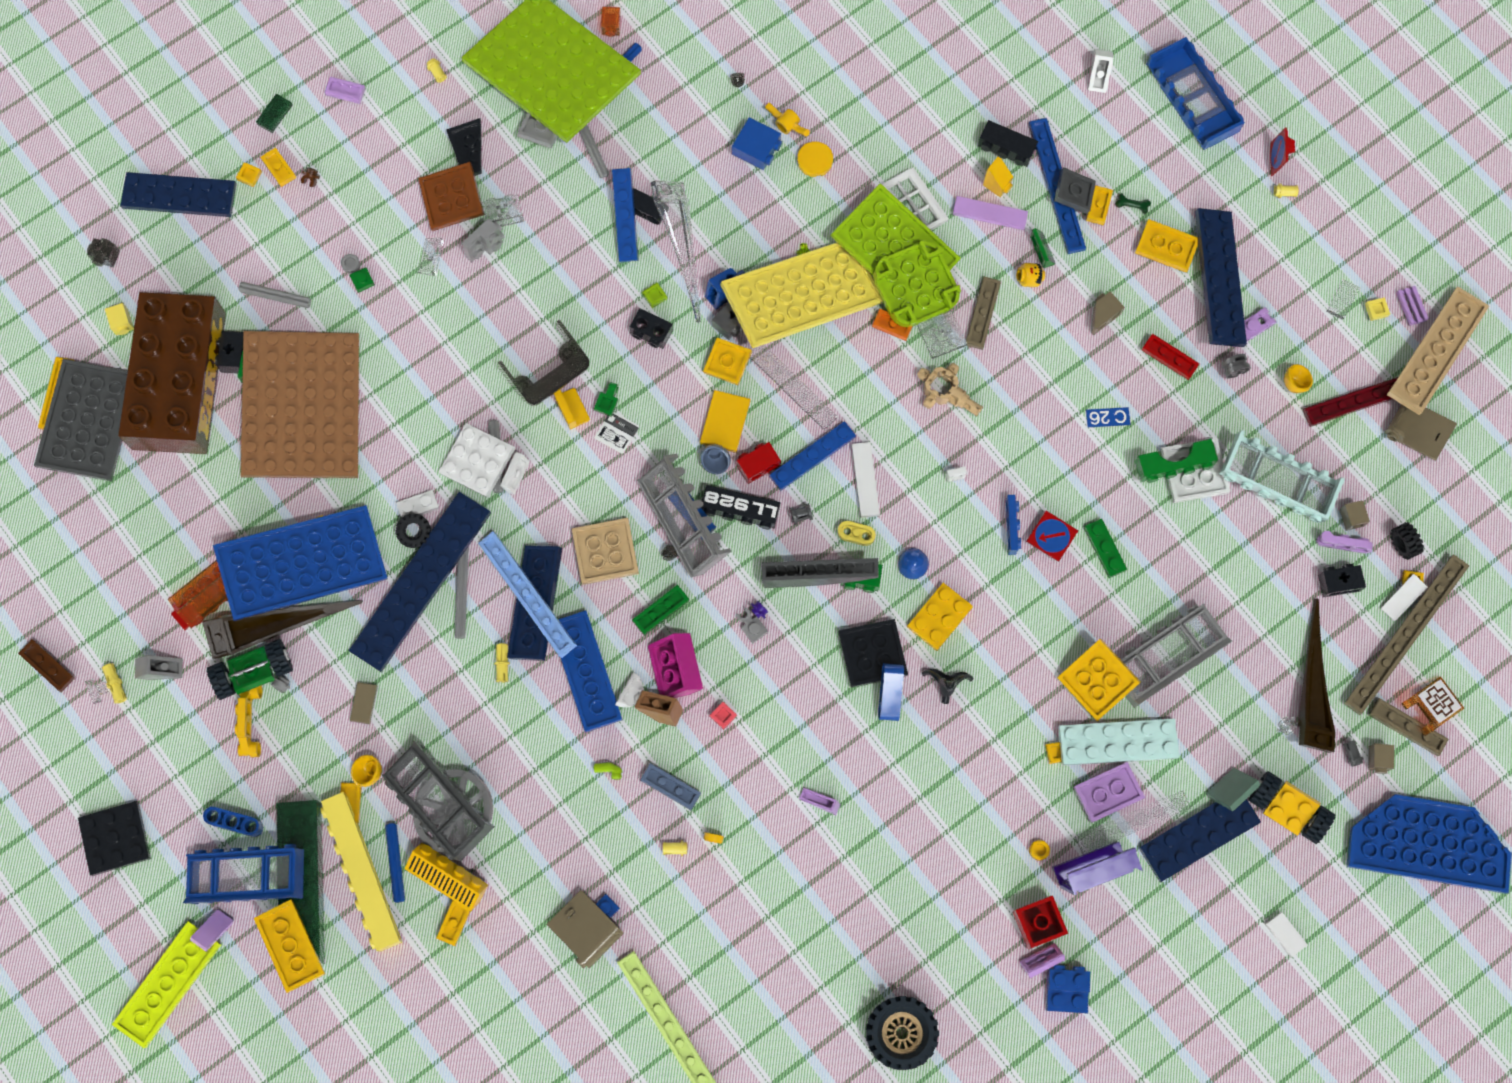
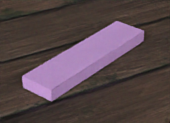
M957 196L952 215L1024 230L1028 211Z

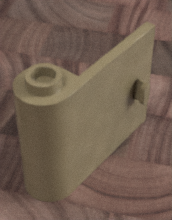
M1401 404L1385 432L1391 441H1398L1436 461L1457 423L1428 408H1425L1418 415Z
M582 890L546 924L578 957L575 961L583 969L586 966L590 969L624 934Z

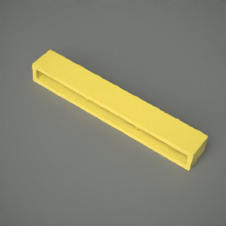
M342 792L322 800L323 807L320 808L324 819H328V832L331 837L334 836L336 844H334L337 855L342 857L341 867L345 874L348 873L350 878L348 886L350 891L356 894L357 900H355V905L358 911L363 913L362 923L365 930L369 929L371 935L369 942L372 949L376 948V951L382 952L403 943L358 823H355V815L347 794Z

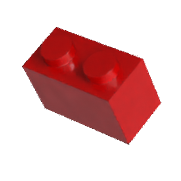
M770 442L766 444L761 443L754 448V451L750 453L745 452L738 457L737 467L747 484L781 466V460Z

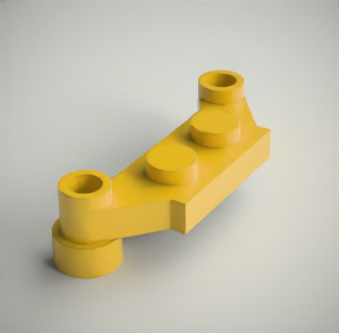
M262 685L239 694L240 698H238V704L235 706V713L237 715L235 734L240 743L238 745L239 756H250L251 758L261 756V744L259 741H251L252 700L262 698Z

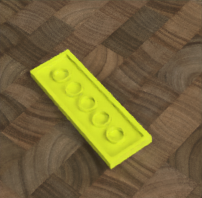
M187 921L112 1023L115 1028L143 1048L148 1047L222 945L216 941L206 952L190 941L191 936L199 928Z

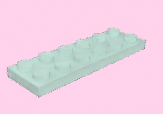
M1175 719L1058 726L1062 766L1180 758Z

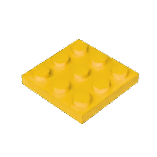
M1101 638L1057 677L1096 721L1141 683Z

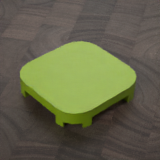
M926 240L919 241L918 244L892 255L884 256L874 268V283L892 320L902 327L916 326L947 313L959 301L960 285L956 284L942 255L944 251L940 246L926 242Z

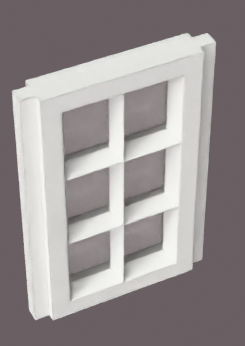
M914 167L882 184L931 231L949 221V218Z

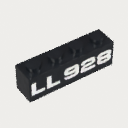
M706 485L701 509L707 516L714 517L718 515L728 521L735 519L745 525L756 524L760 525L759 527L762 529L770 530L771 528L775 529L781 502Z

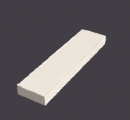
M871 442L852 444L860 517L880 516Z

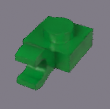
M610 382L606 394L600 392L594 411L610 417L613 416L619 401L618 398L614 397L619 388L617 387L618 384Z

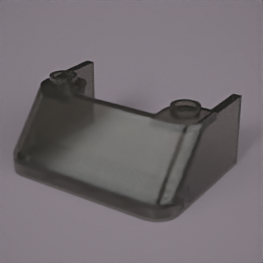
M560 319L556 321V329L566 341L559 349V357L563 363L533 384L526 376H518L514 379L503 362H498V369L511 387L531 406L539 405L589 368L588 357Z

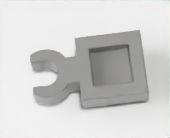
M745 608L744 611L747 616L742 618L739 614H736V618L740 623L745 624L741 629L750 642L754 644L768 634V631L756 616L752 619L750 610Z

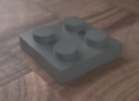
M1063 167L1060 171L1054 201L1087 214L1091 209L1096 181Z

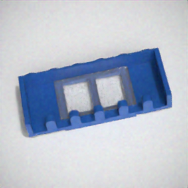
M1187 37L1149 56L1146 65L1203 150L1241 131L1245 123L1243 116L1236 111L1232 100L1228 99L1223 87L1217 83L1213 72L1207 68L1204 59L1198 55L1194 44Z

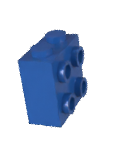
M749 117L732 145V155L764 170L767 165L770 166L775 150L779 151L782 145L781 133Z

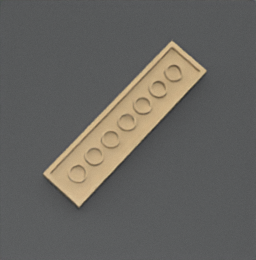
M1457 286L1387 395L1420 415L1481 321L1489 305Z

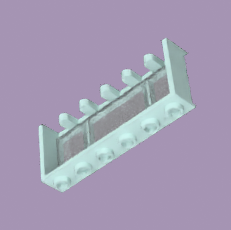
M1243 430L1235 434L1234 441L1219 472L1220 475L1224 476L1225 480L1239 483L1243 489L1258 492L1260 497L1275 500L1277 505L1287 506L1293 509L1292 511L1296 514H1304L1310 517L1309 519L1313 522L1322 523L1329 519L1345 478L1341 477L1335 480L1328 477V471L1322 470L1318 472L1311 468L1312 464L1309 462L1301 464L1294 460L1295 456L1292 454L1284 456L1277 452L1278 448L1276 446L1267 448L1260 444L1261 440L1254 437L1250 440L1244 437L1245 431Z

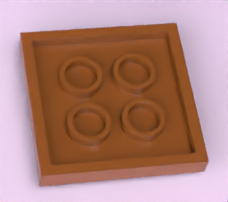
M470 162L418 178L432 231L485 215L473 167Z

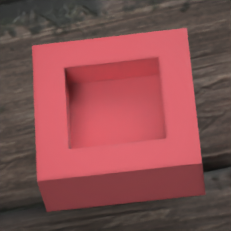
M722 702L709 717L724 730L737 717V714Z

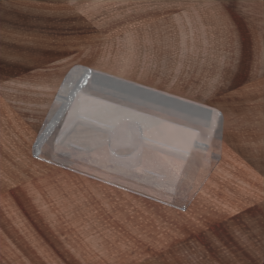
M425 238L417 273L436 276L444 244L442 238Z

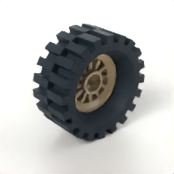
M899 996L883 1001L870 1014L866 1024V1041L868 1042L870 1052L884 1066L896 1070H909L923 1065L932 1057L938 1045V1022L933 1016L934 1013L926 1007L925 1003L913 997ZM899 1018H903L902 1025ZM894 1019H896L898 1026L892 1022ZM908 1019L910 1023L906 1026V1020ZM889 1024H891L894 1027V1029L888 1028ZM912 1024H914L915 1028L909 1029V1027ZM899 1027L907 1030L905 1039L897 1037L896 1031ZM887 1031L893 1032V1034L887 1036ZM916 1031L917 1035H913L911 1032ZM894 1037L895 1039L890 1043L888 1038ZM909 1037L916 1038L915 1042H913ZM906 1040L911 1044L910 1047H907ZM896 1041H898L897 1048L893 1046ZM901 1042H903L904 1049H900Z

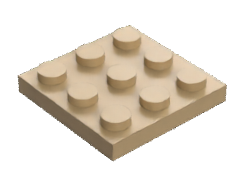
M628 518L571 528L582 585L639 574Z

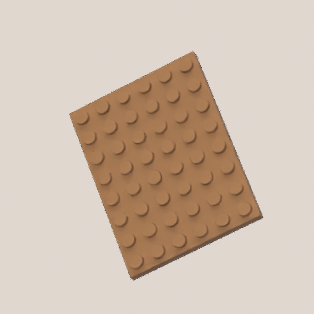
M244 331L241 478H358L359 333Z

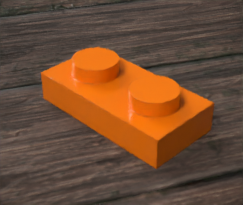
M879 309L872 325L873 328L904 341H907L913 327L899 326L892 320L889 313L882 309Z

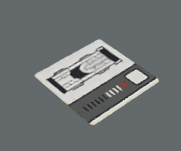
M614 412L612 417H606L594 439L623 454L639 429V425Z

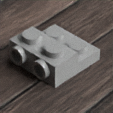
M527 113L518 131V137L551 149L558 137L531 116L530 113Z
M488 218L462 242L466 258L471 263L475 259H479L484 251L490 255L501 248L502 239L505 236L501 232L503 230L496 221L492 222Z

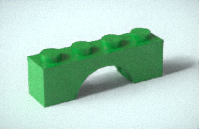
M1212 439L1193 443L1189 448L1188 457L1182 461H1168L1162 458L1156 451L1138 455L1135 464L1140 481L1153 483L1158 481V478L1166 477V479L1176 477L1179 473L1187 475L1201 468L1202 470H1209L1214 467L1218 458Z

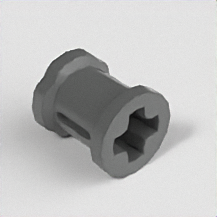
M809 503L797 509L790 508L794 525L803 520H813Z

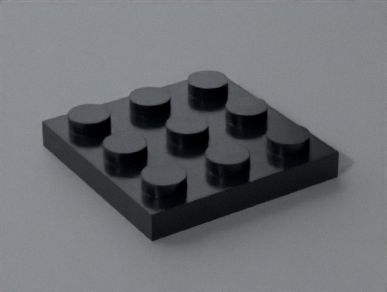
M895 619L838 631L851 688L881 682L883 664L903 665L904 677L908 676Z
M138 801L78 817L90 876L151 859Z

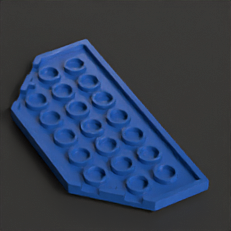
M1395 794L1350 828L1347 867L1508 894L1512 853L1507 847L1503 846L1496 833L1479 816L1480 813L1475 807Z

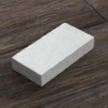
M1280 912L1265 924L1290 957L1295 956L1308 946L1283 912Z

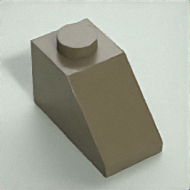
M1111 291L1106 295L1104 293L1095 300L1091 327L1093 336L1119 317L1125 308Z

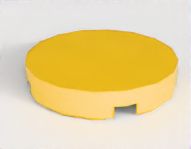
M812 141L806 143L798 152L797 162L799 169L810 177L825 175L833 165L831 149L821 142Z

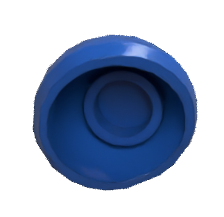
M917 548L906 550L901 554L898 561L900 573L905 578L913 580L924 576L929 567L927 556Z

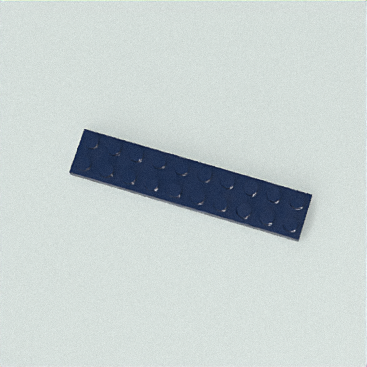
M458 492L429 534V538H426L427 542L423 543L351 646L349 652L382 673L491 515L488 509Z

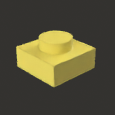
M1385 297L1365 303L1370 321L1389 317L1390 311Z

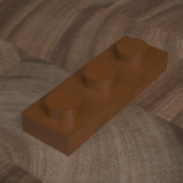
M33 639L18 653L61 693L75 679L71 673Z

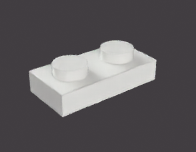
M515 452L500 485L504 490L515 495L530 462L522 453Z
M433 490L396 502L401 518L411 513L424 515L439 509Z

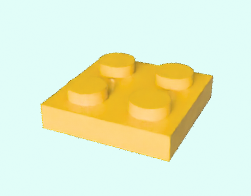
M716 338L703 372L704 374L739 386L752 350Z

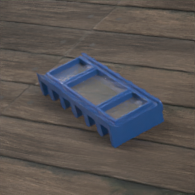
M294 844L284 845V848L278 849V846H266L265 850H260V847H248V851H242V848H230V852H224V849H212V853H207V850H194V854H186L187 882L186 898L183 902L185 904L246 902L250 900L265 901L268 899L283 900L286 898L303 899L304 849L296 848Z

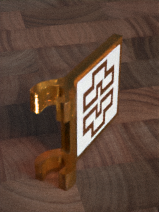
M1441 676L1401 703L1405 710L1417 704L1430 723L1420 729L1425 736L1464 709Z

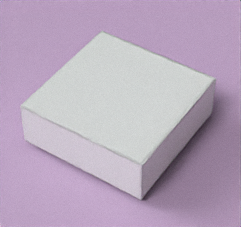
M966 466L947 470L945 475L946 481L952 482L965 479L967 474Z

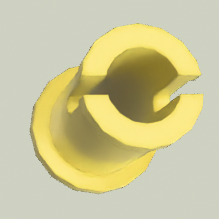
M436 59L429 60L427 62V69L432 72L437 83L445 81L447 76L440 67V62Z
M1279 183L1274 186V196L1278 198L1282 196H1298V185L1289 186Z
M683 840L681 842H663V855L681 854L683 856L688 852L687 842H683Z

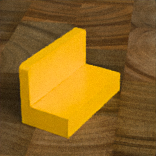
M575 388L563 393L560 389L553 391L554 398L570 430L590 421Z

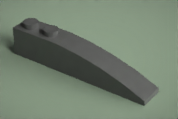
M878 558L762 562V583L764 588L820 586L879 578Z

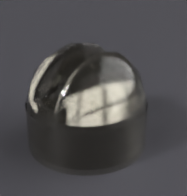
M731 74L732 85L738 88L741 87L745 82V74Z
M670 544L666 545L661 551V556H663L665 561H672L678 556L675 548Z

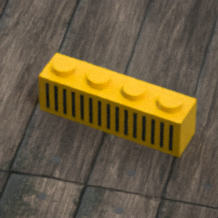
M423 842L412 851L404 868L469 911H472L480 903L488 887V884L480 878L469 873L463 867L455 864Z

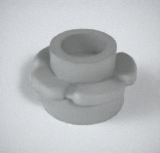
M281 676L278 678L274 677L275 680L271 684L272 687L281 693H285L287 689H290L288 680Z

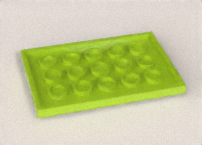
M881 183L830 235L872 275L874 268L881 258L909 248L924 240L942 248L944 251L942 255L950 270L961 259Z

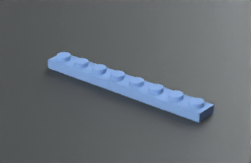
M492 531L478 544L558 656L563 658L577 646L501 539Z

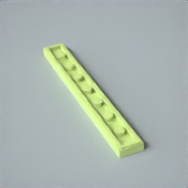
M633 951L617 962L690 1081L692 1083H716L636 953Z

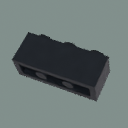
M988 120L978 142V146L982 150L993 152L1000 158L1012 160L1015 164L1028 167L1038 144L1037 140Z

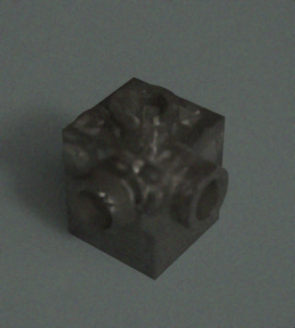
M93 238L92 243L87 248V255L92 260V263L100 267L106 265L114 268L120 250L107 239L101 238L99 240Z

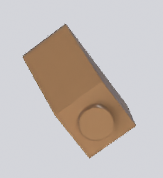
M643 690L635 705L637 710L655 721L675 727L683 712V708L677 698Z

